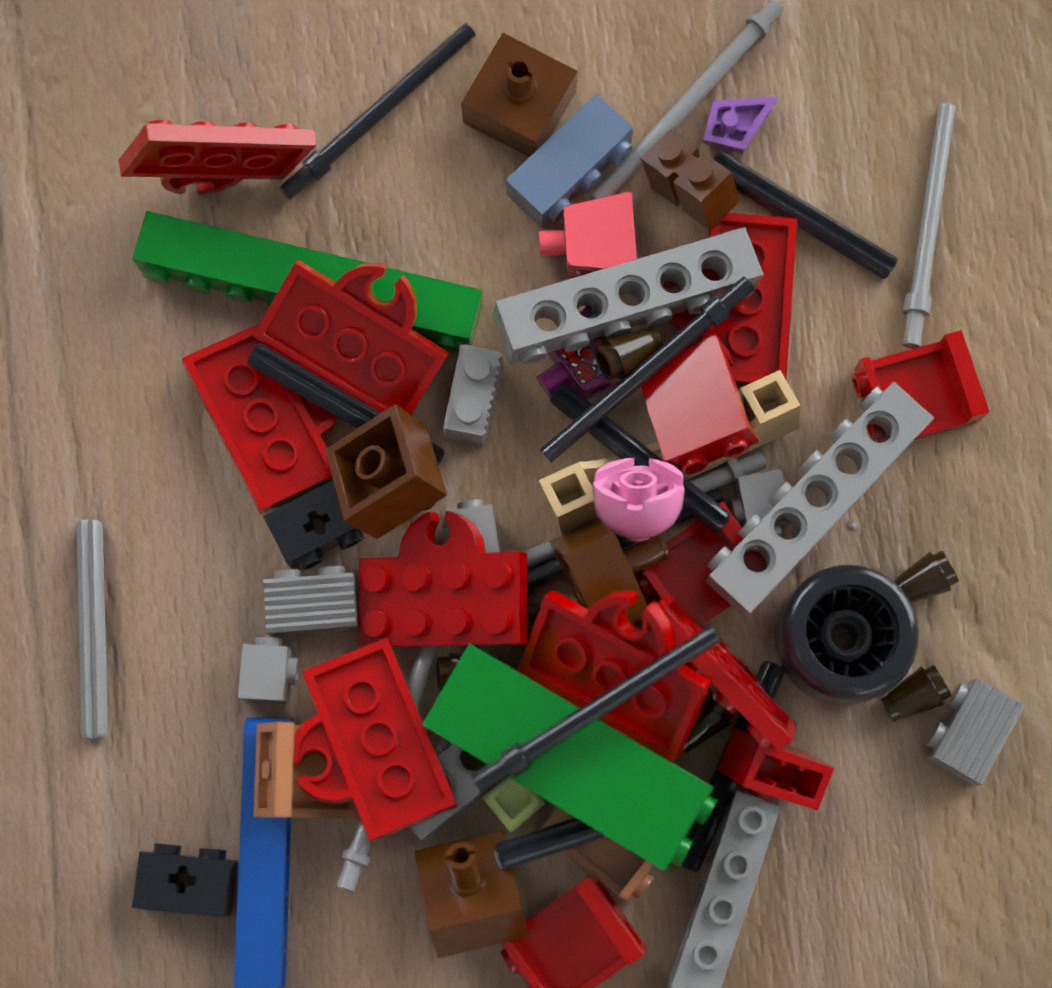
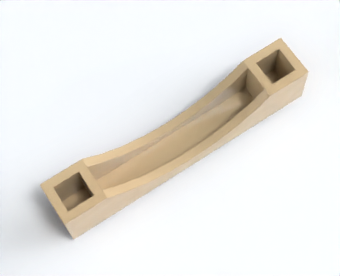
M780 370L738 390L750 426L757 433L759 439L757 444L749 446L747 452L799 429L801 405ZM658 441L646 446L664 461ZM614 456L578 462L539 480L543 500L561 535L596 518L599 519L593 497L595 473L607 463L620 460V457ZM723 457L708 463L707 467L698 473L682 475L688 480L733 458Z

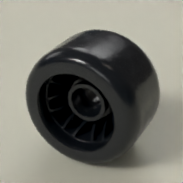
M837 565L820 570L808 577L784 602L775 627L776 652L785 674L797 688L808 696L833 705L860 704L879 697L894 688L911 668L919 644V625L916 612L906 593L885 574L860 565ZM842 627L849 631L852 637V645L848 650L839 649L834 645L831 639L833 628Z

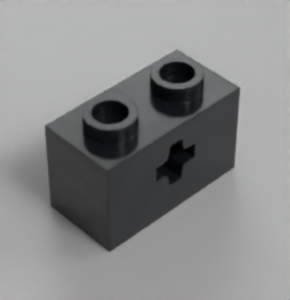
M334 481L263 516L286 563L291 569L299 566L302 571L310 569L325 560L324 553L337 546H340L341 550L348 549L365 539L364 532L344 521ZM318 518L326 523L324 525L326 533L320 536L315 531H312L314 529L313 521Z
M154 843L153 852L139 851L132 908L215 917L231 916L238 860L226 859L227 850L199 848L198 856L181 855L182 846ZM188 867V874L196 876L195 885L187 886L184 891V884L176 882L177 874L185 873Z

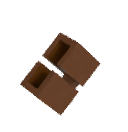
M671 129L640 158L650 187L675 206L681 204L686 214L708 230L714 228L740 202L732 172L707 154L703 153L700 156L697 147Z

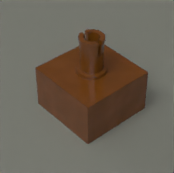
M502 33L461 102L463 123L530 157L550 138L577 92L578 71Z
M396 404L325 449L344 521L376 540L418 513L431 509L436 502L447 496L426 425Z
M598 518L549 541L579 605L589 610L594 603L614 591L631 590L638 592L637 601L626 610V616L630 624L641 619V614L648 606L636 581L635 574L665 559L671 558L660 534L622 550L614 531L607 528Z
M504 829L414 851L428 928L438 958L529 936L514 867L506 870L501 869L494 855L497 842L507 840Z

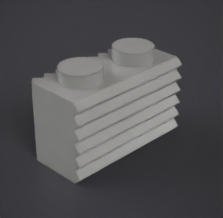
M460 345L443 425L445 439L481 447L488 444L489 428L492 427L491 420L493 419V411H495L496 395H498L500 378H502L501 371L503 370V356L499 351L470 345Z
M344 566L319 568V575L301 577V570H279L274 572L275 579L263 580L265 628L269 636L279 637L358 631L359 614L356 576L354 573H346Z
M976 678L969 681L966 685L960 683L956 687L947 704L948 707L953 709L945 724L938 722L926 741V745L931 748L926 757L928 760L972 786H979L984 783L1025 708L1023 703L1017 702L1014 698Z

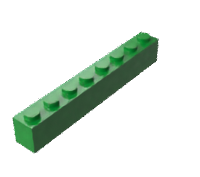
M150 211L145 213L132 257L140 272H143L142 276L151 281L167 283L168 279L184 282L186 288L196 292L209 293L210 289L226 292L225 295L232 300L250 303L252 298L268 302V307L273 302L294 263L298 260L334 282H337L348 270L361 264H368L367 262ZM387 268L386 274L383 277L374 280L372 284L374 295L382 301H389L394 298V284L399 278L404 275L408 279L417 297L418 314L412 328L413 331L435 342L436 345L448 352H459L460 345H473L483 306V291L481 289L392 268Z

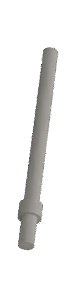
M942 103L938 106L911 292L905 296L903 313L907 315L903 346L910 349L920 347L924 317L929 316L932 298L928 295L956 108L953 104Z

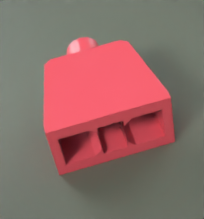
M632 192L564 207L563 230L539 231L540 257L565 256L566 274L569 278L579 277L636 260Z

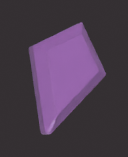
M776 97L713 101L703 143L744 153L773 109L777 100Z

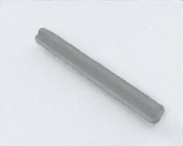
M89 519L77 523L81 735L85 739L92 740L103 739L108 735L103 525L99 520Z

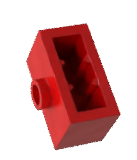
M734 727L717 770L743 787L749 788L750 794L762 800L775 803L776 798H780L818 811L834 768L811 754L790 746H786L780 753L772 744L765 748L751 733Z

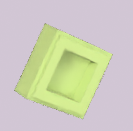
M508 776L482 797L510 833L546 804L538 794Z

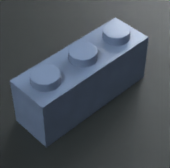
M596 94L506 179V195L541 228L545 227L551 220L557 223L563 218V208L572 205L571 201L581 191L584 194L589 193L600 182L603 176L601 172L611 162L614 165H618L627 157L632 150V145L630 144L632 142L633 127Z

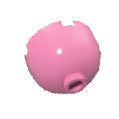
M624 458L607 463L595 473L593 497L599 519L607 528L613 530L614 533L631 541H645L650 537L663 533L672 527L682 510L684 500L683 475L681 471L669 463L649 459V466H634V458Z

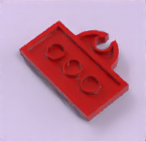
M161 119L146 123L119 158L118 162L121 177H160V182L164 189L177 194L185 193L186 186L196 184L199 195L225 190L237 185L244 179L284 180L317 144L314 129H297V126L293 124H282L274 128L257 127L256 124L248 122L239 123L234 126H215V123L210 121H200L191 125L173 124L170 120Z
M728 213L714 228L709 230L710 238L745 227L764 274L755 288L754 294L742 300L729 311L731 316L719 327L712 326L698 338L702 341L714 335L718 336L729 350L734 364L730 368L736 385L746 386L779 370L784 378L787 379L798 220L796 218ZM711 269L701 270L707 279L711 281L720 280L719 275ZM664 281L663 287L669 289L677 286L670 281ZM687 310L672 315L673 318L669 322L680 331L698 314L690 315Z
M296 261L253 335L254 338L381 413L396 404L412 415L449 355V352L412 330L418 314L417 297L410 282L404 275L394 284L395 295L392 300L382 301L374 295L372 290L374 280L383 277L388 268V265L381 263L361 264L348 270L337 282H334L302 261Z
M257 324L183 357L182 364L261 515L333 480L325 451L327 447L322 437L334 429L340 418L248 365V357L253 348L258 343H262L253 337L259 326Z
M447 510L445 511L444 520L449 526L450 535L444 544L439 545L435 539V530L440 522L439 513L429 511L422 514L409 525L403 535L398 557L359 558L358 647L367 646L384 638H388L391 647L527 644V553L521 551L486 553L483 536L475 523L462 514Z
M552 590L544 596L518 671L578 707H582L671 651L674 646L671 623L661 607L653 602L641 614L643 628L639 629L632 626L627 619L626 610L637 601L638 592L614 591L594 603L588 610L557 591ZM683 665L599 719L673 763L681 756L712 681Z
M669 592L657 603L671 623L674 645L676 647L707 628L705 625H700ZM723 639L720 643L685 664V666L712 681V684L718 689L714 693L717 700L732 714L738 710L751 723L747 729L763 747L767 748L772 744L780 753L794 739L796 722L764 691L763 685L742 658L738 659L729 650V645Z
M388 638L302 671L318 713L303 722L294 735L293 767L300 766L304 759L311 754L322 755L327 760L326 770L321 775L316 777L303 775L296 780L297 785L303 792L315 800L325 803L340 804L354 801L370 844L457 807L454 795L425 726L422 725V719Z

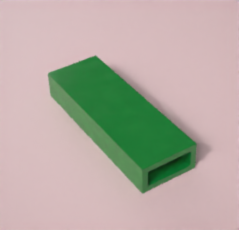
M468 644L422 725L490 765L500 759L501 752L516 742H519L521 745L580 707L481 648ZM597 719L532 760V767L515 777L513 774L508 776L663 871H666L671 863L680 867L693 844V841L686 838L695 821L704 825L717 800L710 797L715 788L714 786L675 763L670 762L600 719Z

